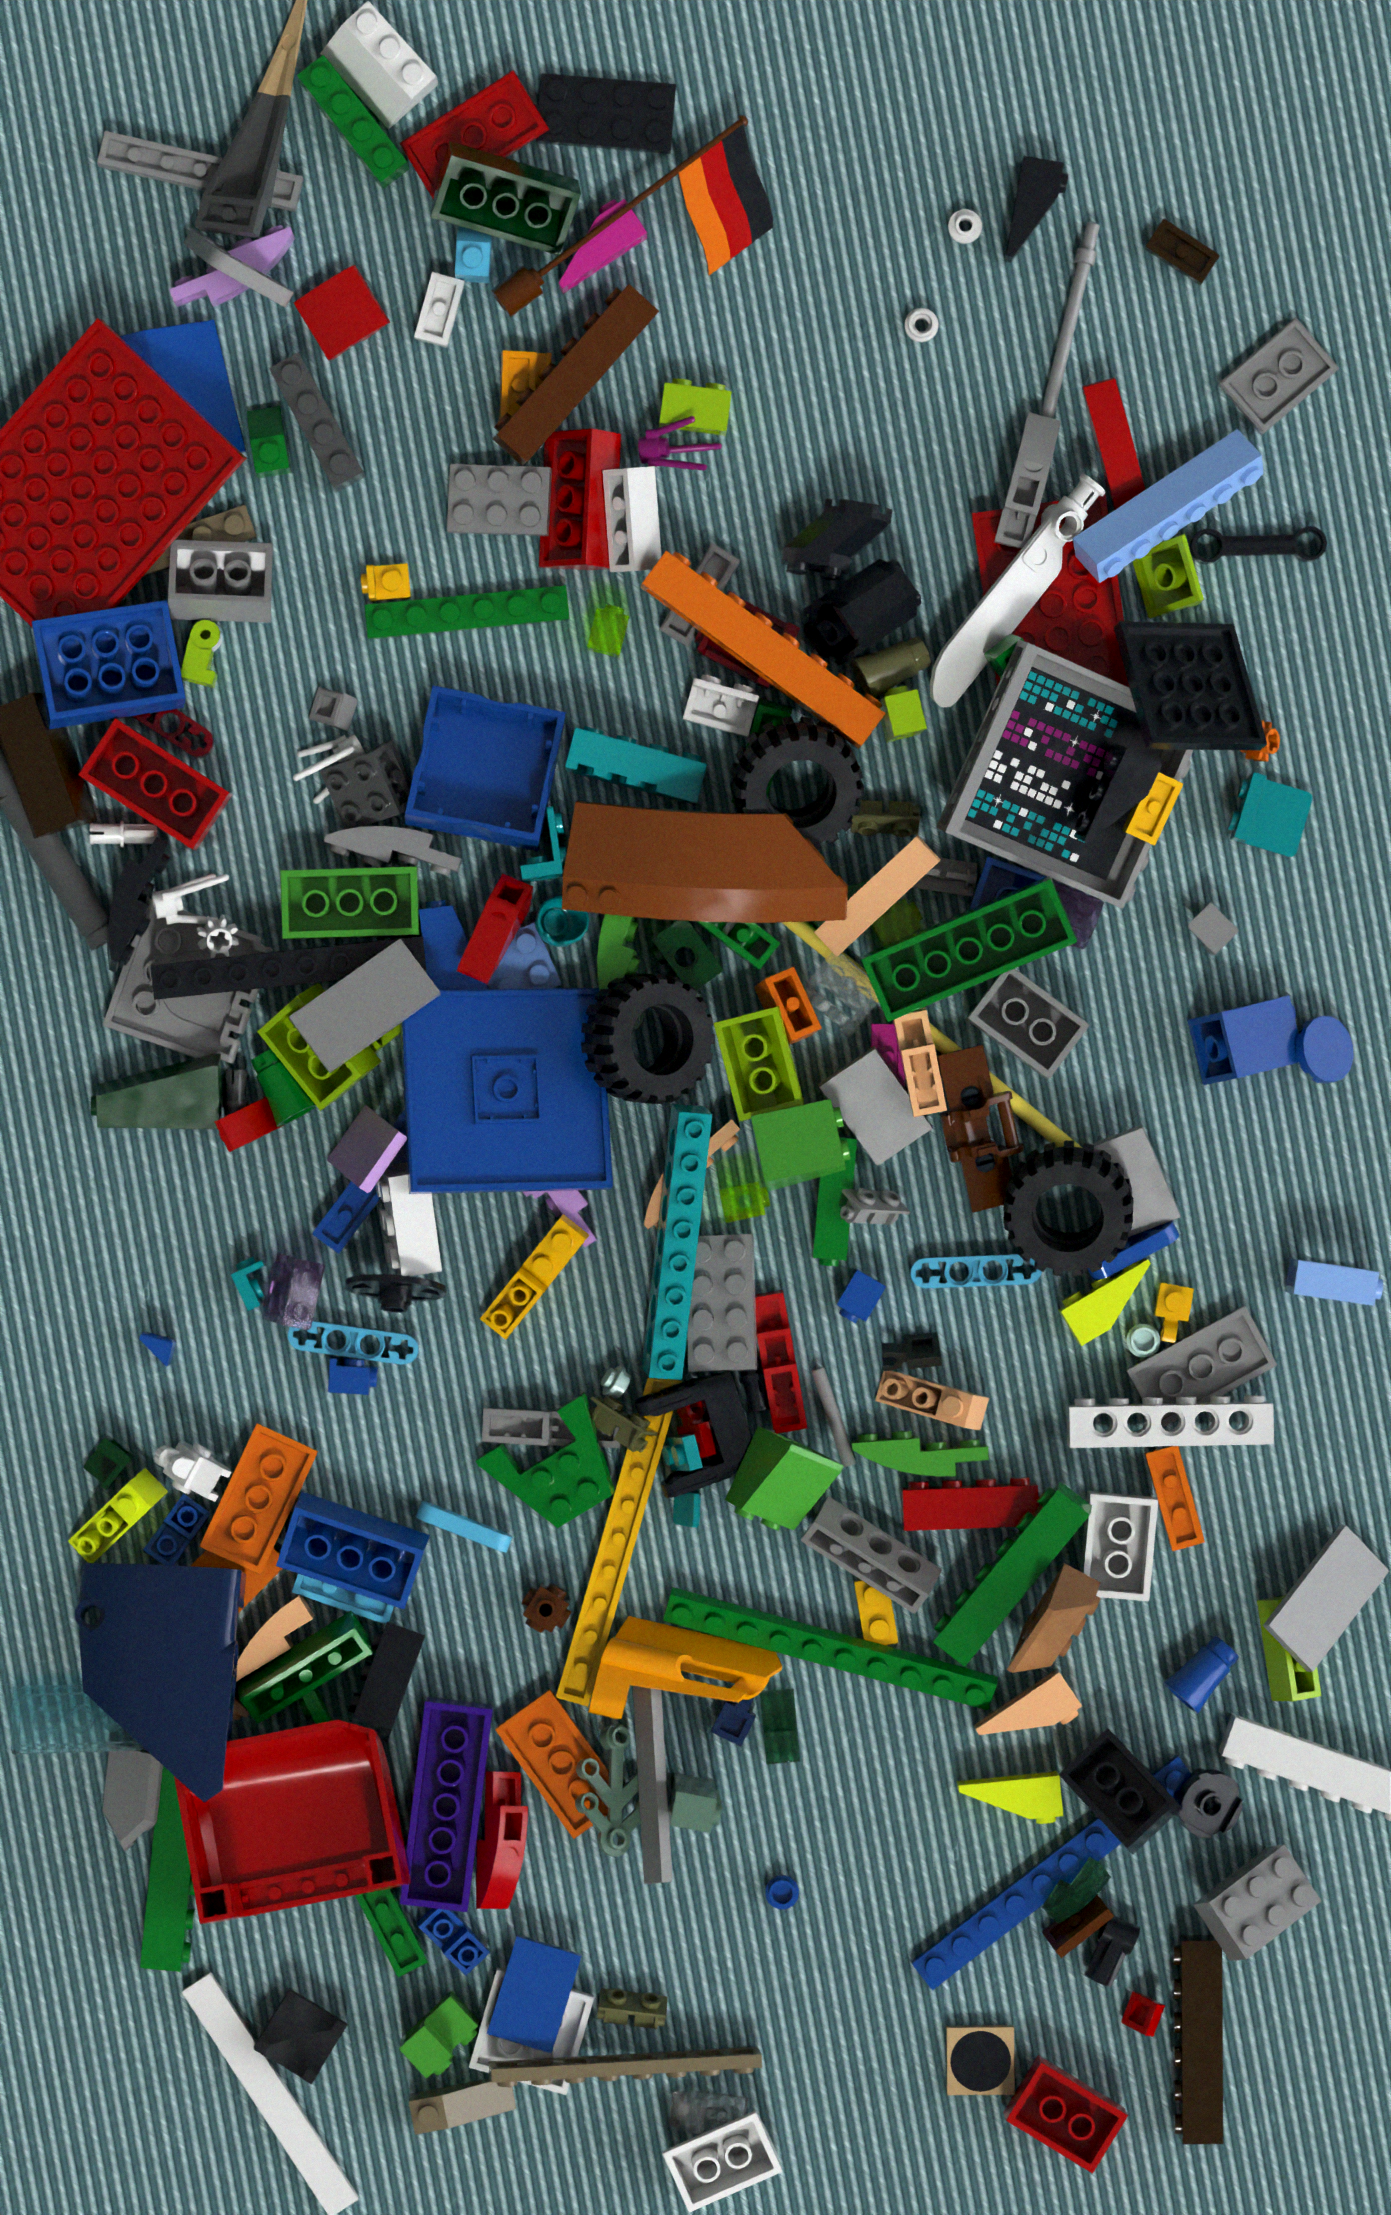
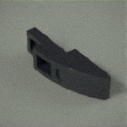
M158 837L154 840L141 865L128 859L114 892L107 931V956L109 970L115 973L120 964L125 966L128 964L135 950V947L131 946L136 935L140 937L144 935L151 921L147 917L149 905L145 904L155 886L150 882L156 872L159 874L164 872L170 860V856L166 855L169 843Z

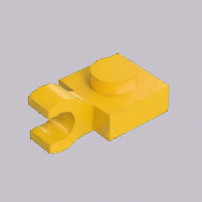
M1159 1283L1154 1316L1163 1317L1160 1341L1176 1342L1178 1320L1189 1321L1194 1288Z

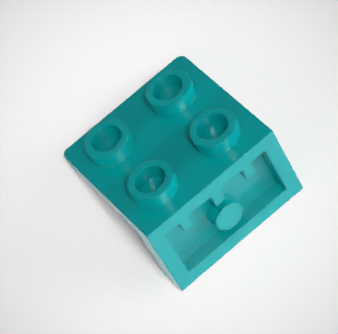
M553 806L546 807L554 861L548 862L547 856L528 858L527 865L520 866L524 883L563 877L567 848L566 846L560 847L558 836L565 835L562 815L561 813H555Z

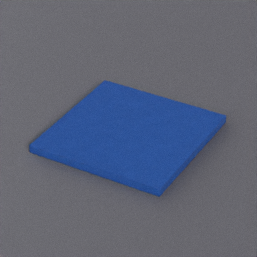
M599 988L439 990L440 996L400 1023L409 1194L611 1190L613 1188L608 1093L605 1087H599L594 1081L593 1077L596 1073L588 1072L585 1065V1060H588L587 1053H582L581 1042H585V1033H581L582 1023H587L589 1016L585 1015L589 1004H596L595 995L599 992Z

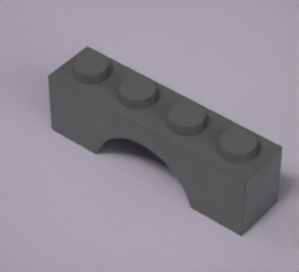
M299 352L270 367L269 370L335 492L337 493L365 478L366 476Z

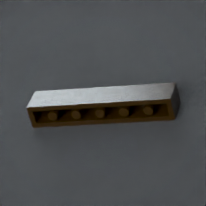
M1178 1935V1945L1172 1946L1173 1965H1178V1979H1173L1172 1994L1173 1999H1178V2012H1173L1172 2024L1173 2033H1179V2046H1173V2066L1179 2067V2080H1173L1174 2101H1179V2114H1173L1174 2134H1179L1182 2144H1223L1222 1948L1213 1935Z

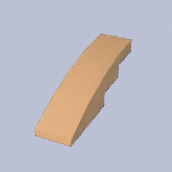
M917 835L847 901L846 920L825 921L814 933L838 957L941 859Z
M923 1007L893 1020L913 1117L947 1111L926 1008Z

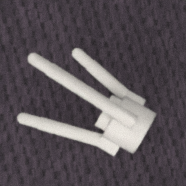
M355 734L348 738L343 735L336 740L298 751V757L316 754L329 749H333L334 754L294 774L293 780L298 781L336 761L340 763L363 755L365 752ZM327 787L313 799L315 804L320 803L329 795Z
M209 874L170 889L152 892L156 918H165L167 925L173 923L207 924L206 916L177 915V911L183 910L181 896L227 881L229 875L224 874L216 877L215 874Z

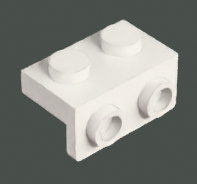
M702 674L701 679L694 678L683 720L748 738L759 699L758 695L753 694L754 688L737 683L734 684V688L720 685L721 679Z

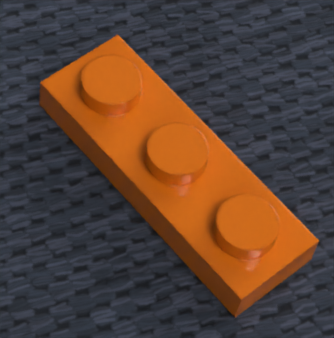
M1167 1446L1144 1453L1171 1551L1205 1543L1179 1447Z

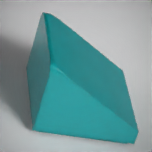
M692 1491L674 1497L673 1522L675 1524L698 1528L701 1493L699 1491Z

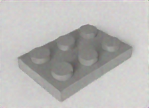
M450 464L447 532L549 536L552 468Z

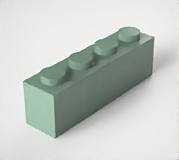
M674 1773L668 1803L671 1826L711 1833L712 1824L719 1825L722 1811L721 1795H719L720 1790L715 1789L714 1780Z

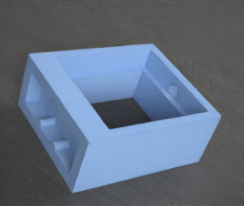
M1290 1258L1285 1292L1375 1306V1299H1381L1383 1279H1378L1379 1272Z

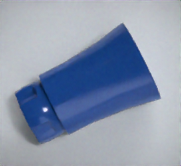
M1214 1636L1206 1647L1202 1646L1187 1663L1166 1679L1163 1684L1188 1708L1199 1714L1209 1696L1231 1671L1229 1668L1235 1664L1239 1656L1223 1640Z

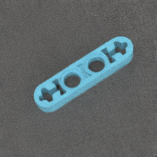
M1019 1254L925 1257L916 1260L912 1264L910 1277L914 1284L920 1288L1025 1285L1037 1281L1042 1271L1036 1269L1035 1272L1030 1273L1027 1279H1024L1023 1273L1014 1272L1012 1273L1013 1280H1006L1008 1276L1006 1259H1013L1011 1266H1022L1023 1259ZM1031 1258L1029 1264L1034 1266L1035 1261ZM988 1261H997L1002 1266V1274L996 1280H989L983 1274V1267ZM938 1262H945L943 1270L945 1283H939L940 1276H930L926 1283H923L921 1277L916 1276V1270H920L924 1263H928V1268L934 1270L940 1269ZM955 1262H963L968 1267V1276L963 1281H954L950 1277L949 1270Z
M299 1320L293 1323L288 1331L290 1344L295 1349L301 1351L400 1365L413 1362L419 1353L417 1340L405 1333L313 1320ZM302 1325L307 1326V1332L318 1334V1327H324L325 1330L321 1337L322 1348L315 1347L318 1341L315 1339H307L304 1345L299 1344L300 1340L298 1337H294V1331H299ZM333 1330H340L346 1336V1344L341 1349H333L328 1345L327 1337ZM366 1335H374L380 1342L379 1350L374 1354H367L361 1348V1340ZM385 1336L392 1337L390 1341L392 1345H400L402 1340H408V1346L413 1347V1353H408L406 1358L402 1359L399 1358L400 1353L398 1351L389 1350V1357H383L382 1354L386 1347Z

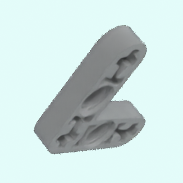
M191 228L183 242L214 268L283 307L287 306L294 294L291 289L235 258L214 240Z

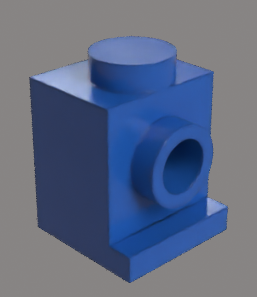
M339 1357L330 1358L329 1393L369 1395L371 1387L377 1388L378 1367L364 1366V1359L344 1358V1364H338Z

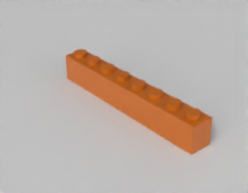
M665 551L642 582L640 588L818 720L828 724L833 731H838L845 740L859 749L886 714L880 709L883 705L868 693L863 697L853 689L855 684L843 674L839 673L835 676L825 669L828 664L818 655L811 653L808 656L799 649L801 644L791 635L784 632L781 636L771 628L773 623L759 612L753 615L743 608L746 603L732 592L726 595L716 588L719 583L713 577L703 571L699 575L689 568L691 562L686 557L676 551L673 554Z

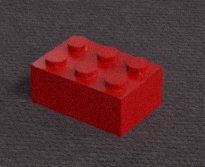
M1040 2055L1036 2057L1017 2088L1015 2095H1013L1003 2111L1007 2122L1092 2174L1128 2117L1123 2106Z

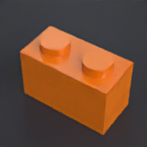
M795 967L765 978L754 987L764 1010L779 1006L789 1045L808 1038L822 1029Z

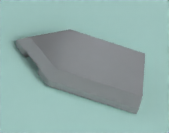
M109 1744L102 1813L125 1851L136 1843V1839L144 1831H148L157 1823L163 1765L148 1751Z

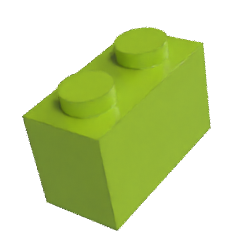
M673 378L672 383H664L659 427L694 416L695 421L676 430L726 436L732 391L725 390L726 386L723 384L706 383L704 388L692 386V381Z
M905 685L889 689L887 693L883 694L884 698L879 702L883 705L880 709L886 713L881 719L886 743L917 736L927 729L917 689L908 691V687Z

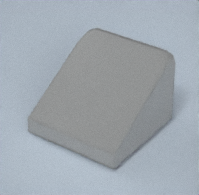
M318 687L309 719L339 729L349 730L357 705V698L345 693Z

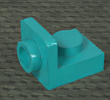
M254 1256L236 1264L235 1266L238 1271L231 1274L248 1311L262 1305L263 1303L260 1298L265 1296L258 1279L254 1278L251 1280L249 1273L266 1266L264 1259L256 1262Z

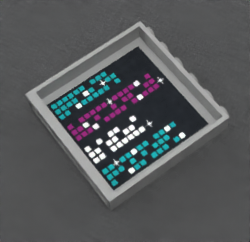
M1018 639L936 828L1045 876H1051L1052 879L1123 909L1125 903H1128L1135 893L1136 886L1134 883L1139 872H1142L1148 864V851L1151 844L1122 831L1131 809L1089 843L1074 837L1077 831L1075 830L1077 818L1083 811H1086L1091 800L1089 798L1090 790L1097 780L1100 781L1105 770L1104 760L1108 752L1114 749L1116 744L1125 746L1162 763L1159 772L1177 781L1183 779L1188 773L1191 764L1189 758L1193 750L1146 749L1129 687Z

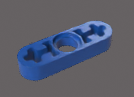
M1172 1220L1130 1236L1124 1248H1118L1117 1257L1111 1263L1103 1260L1102 1269L1093 1273L1090 1271V1268L1087 1269L1093 1280L1107 1278L1170 1245L1178 1239L1179 1232Z

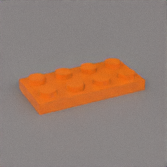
M256 1423L199 1547L261 1575L318 1451Z
M548 1689L495 1727V1731L573 1839L593 1826L587 1816L576 1809L575 1800L578 1795L588 1792L594 1793L599 1800V1811L604 1816L608 1815V1807L588 1782L577 1775L576 1766L582 1759H595L600 1767L599 1774L607 1784L609 1782V1770L551 1689ZM586 1763L585 1772L589 1775L591 1767ZM586 1797L584 1799V1806L588 1809L590 1801Z

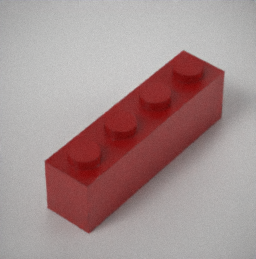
M1030 1477L1010 1478V1484H996V1479L994 1478L976 1479V1485L963 1486L962 1480H943L942 1486L929 1487L928 1481L908 1482V1488H901L902 1528L904 1531L1016 1527L1028 1511L1033 1514L1039 1507V1503H1037L1039 1498L1038 1485L1030 1483Z

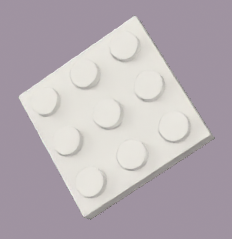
M497 1968L469 2068L489 2073L488 2062L577 2057L594 1995L571 1989L551 2054L487 2034L506 1972L504 1969ZM553 2079L551 2084L533 2085L531 2081H518L563 2095L567 2094L570 2084L566 2083L565 2079Z

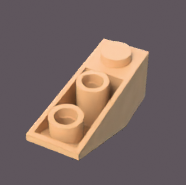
M891 1370L883 1371L875 1401L963 1428L980 1430L989 1398Z

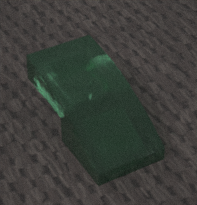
M794 1689L760 1692L766 1765L800 1762Z
M1089 1857L1072 1884L1061 1879L1059 1880L1042 1908L1054 1922L1059 1924L1084 1908L1103 1889L1111 1876L1100 1862Z

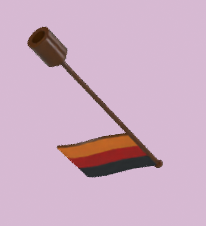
M738 115L739 120L538 272L533 267L527 270L524 266L513 272L490 290L499 305L511 318L543 294L540 288L544 284L542 276L677 174L686 210L704 250L708 276L772 229L773 216L769 199L752 162L744 127L748 125L747 117Z

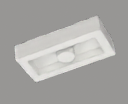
M432 272L414 335L415 339L445 348L448 347L465 286L464 280Z

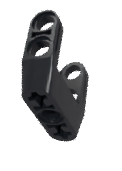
M729 1371L692 1378L644 1395L634 1401L638 1416H659L701 1401L706 1420L709 1421L718 1456L703 1461V1468L670 1473L660 1483L664 1497H677L737 1474L752 1437Z

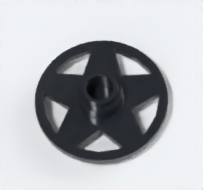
M373 1273L369 1275H355L345 1280V1289L347 1291L378 1299V1303L381 1304L380 1309L387 1312H407L408 1306L412 1305V1301L438 1300L444 1298L447 1294V1287L430 1279L411 1277L409 1275Z

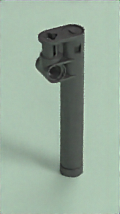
M0 745V809L5 814L80 934L86 938L87 945L93 951L107 943L109 914L57 833L34 839L6 757Z

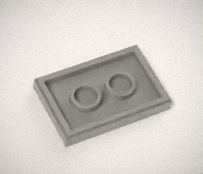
M1295 317L1226 376L1218 386L1262 436L1338 371L1339 367Z
M875 1046L819 1083L822 1092L828 1099H831L833 1107L840 1106L842 1119L877 1166L933 1129L932 1124L925 1115L913 1117L908 1091Z
M1143 1124L1091 1144L1094 1145L1095 1153L1099 1154L1104 1150L1110 1154L1111 1163H1119L1124 1169V1178L1130 1181L1134 1204L1132 1229L1128 1232V1237L1181 1217V1213Z

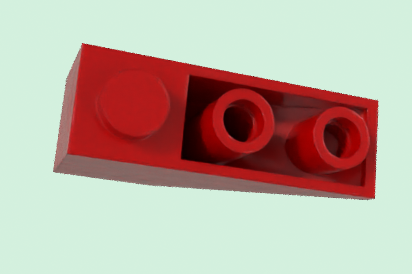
M502 873L473 931L457 967L458 972L483 983H489L530 910L533 886Z

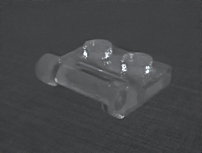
M831 952L803 986L810 1003L842 1028L841 1033L847 1038L852 1035L879 1002L868 975L843 954L836 957ZM819 983L854 1010L856 1012L855 1015L849 1018L815 990Z

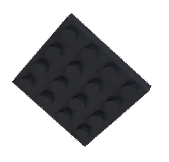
M1120 621L1114 627L1146 749L1261 750L1267 745L1234 624Z

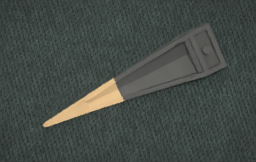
M308 0L295 1L279 44L255 98L221 164L203 193L195 222V227L200 231L259 238L266 209L271 208Z

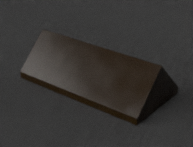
M30 693L0 706V743L34 839L96 822L97 817L83 778L78 775L80 769L65 727L49 729L43 693Z

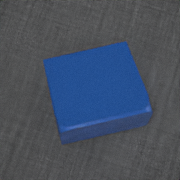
M150 1332L140 1334L139 1340L165 1366H169L176 1345L175 1339Z

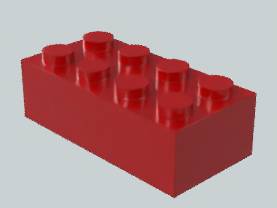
M116 718L78 774L195 851H197L233 795Z

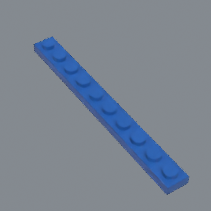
M1176 1755L1156 1770L1152 1776L1176 1800L1180 1788L1190 1778L1191 1772ZM1096 1817L911 1961L912 1965L933 1991L1118 1847L1121 1842Z

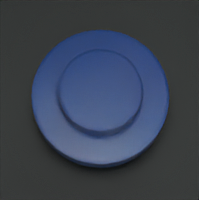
M775 1876L766 1885V1899L774 1908L788 1909L798 1900V1885L789 1876Z

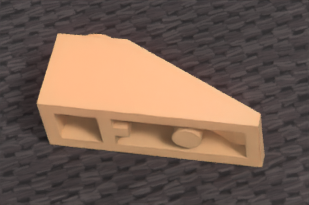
M1055 1669L973 1726L979 1735L1051 1726L1058 1722L1064 1725L1079 1715L1077 1709L1082 1707V1705L1060 1672Z

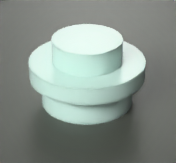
M1137 1324L1129 1330L1126 1344L1129 1351L1135 1356L1149 1357L1158 1350L1160 1336L1153 1326Z
M619 1365L615 1369H608L601 1381V1385L604 1386L603 1394L605 1396L612 1395L615 1398H619L624 1393L631 1379V1375L626 1373V1368Z

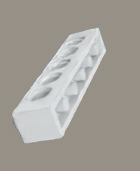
M1263 1395L1244 1396V1402H1230V1396H1210V1402L1197 1403V1397L1192 1396L1176 1397V1403H1163L1162 1397L1142 1398V1404H1129V1398H1108V1404H1095V1399L1078 1398L1074 1399L1075 1405H1066L1067 1446L1069 1448L1274 1444L1273 1403L1264 1401ZM1207 1411L1212 1416V1423L1207 1429L1200 1430L1195 1425V1418L1200 1412ZM1235 1411H1243L1246 1416L1244 1426L1239 1429H1232L1229 1424V1418ZM1168 1412H1175L1178 1416V1424L1172 1430H1164L1161 1425L1162 1417ZM1106 1413L1111 1419L1109 1428L1102 1432L1096 1431L1093 1426L1094 1418L1098 1414ZM1133 1413H1142L1145 1419L1143 1427L1138 1431H1131L1127 1426V1420Z

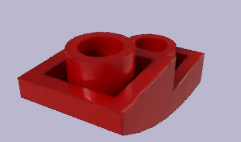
M266 1097L215 1121L219 1130V1136L229 1152L280 1128L276 1126Z

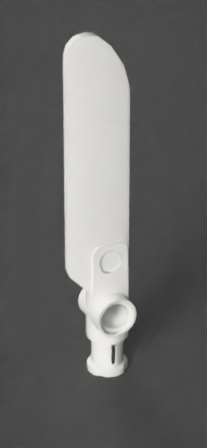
M1082 473L1079 477L1080 482L1068 497L1063 496L1058 504L1050 505L1044 510L1039 528L940 651L932 668L929 685L930 697L941 707H951L958 701L989 662L984 654L1014 631L1062 569V547L1066 542L1073 541V538L1083 531V521L1088 516L1086 511L1098 496L1103 497L1106 493L1089 476ZM1065 517V523L1059 529V523Z

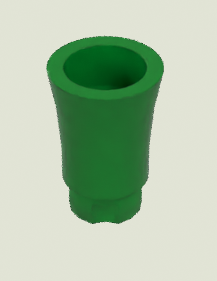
M271 1049L251 1060L252 1066L258 1074L256 1078L265 1093L277 1127L286 1125L317 1107Z

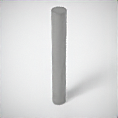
M825 1368L815 1369L811 1372L842 1465H844L843 1467L853 1465L856 1461Z

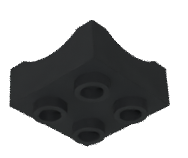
M289 1988L255 2043L254 2050L312 2085L332 2049L346 2029L347 2023Z

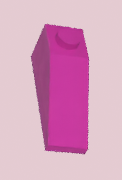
M614 199L599 209L600 215L596 217L588 233L628 204L627 201L623 199L617 203ZM632 209L577 250L559 281V289L562 294L647 239V231Z

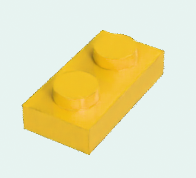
M1158 772L1148 796L1131 809L1122 831L1155 846L1183 787V783Z
M862 1580L854 1581L863 1640L882 1645L899 1643L891 1599Z

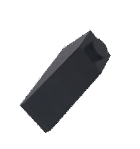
M1029 156L1023 157L1004 262L1011 263L1055 204L1059 193L1065 194L1068 173H1062L1063 162Z

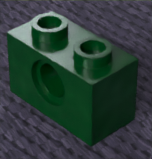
M677 920L651 939L655 946L650 950L661 965L667 962L675 972L671 976L682 979L683 984H690L696 991L724 971L689 921ZM680 948H689L695 955L694 962L688 967H682L675 961V953Z

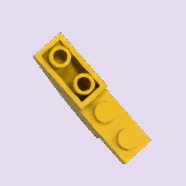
M563 1214L481 1316L480 1320L506 1340L589 1237V1234Z

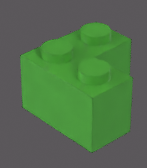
M451 1990L402 2036L399 2050L426 2079L433 2073L439 2076L452 2063L450 2059L453 2057V2049L459 2043L464 2047L478 2034L475 2028L478 2027L479 2019Z

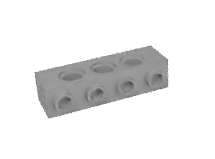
M829 1496L814 1515L800 1540L914 1614L931 1593L942 1571L937 1565Z

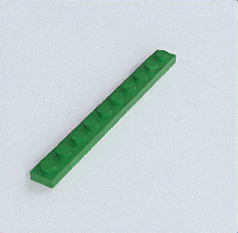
M675 1587L671 1589L663 1621L984 1710H988L998 1681V1676Z

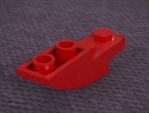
M486 1772L485 1840H477L476 1909H508L519 1880L528 1826V1806H521V1772Z

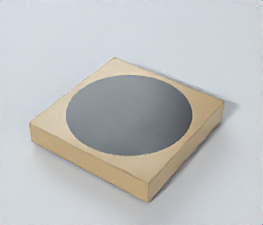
M1014 2025L946 2026L947 2095H1015Z

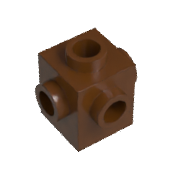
M541 1582L537 1590L531 1587L521 1602L526 1607L523 1611V1615L528 1618L525 1623L540 1633H543L545 1629L552 1633L555 1626L562 1629L572 1612L567 1609L570 1600L565 1597L567 1592L552 1582L548 1586ZM547 1603L552 1606L553 1611L550 1615L545 1616L540 1613L539 1608L542 1604Z

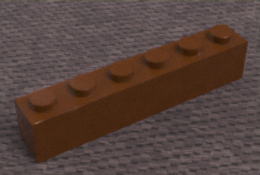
M630 284L622 291L618 287L613 290L604 301L608 305L607 309L601 315H598L596 312L591 315L582 326L586 330L585 334L578 341L574 337L570 339L560 351L564 358L556 366L550 362L538 376L542 383L535 391L528 387L516 401L520 408L513 416L506 412L494 426L498 433L492 439L522 466L528 462L659 312Z

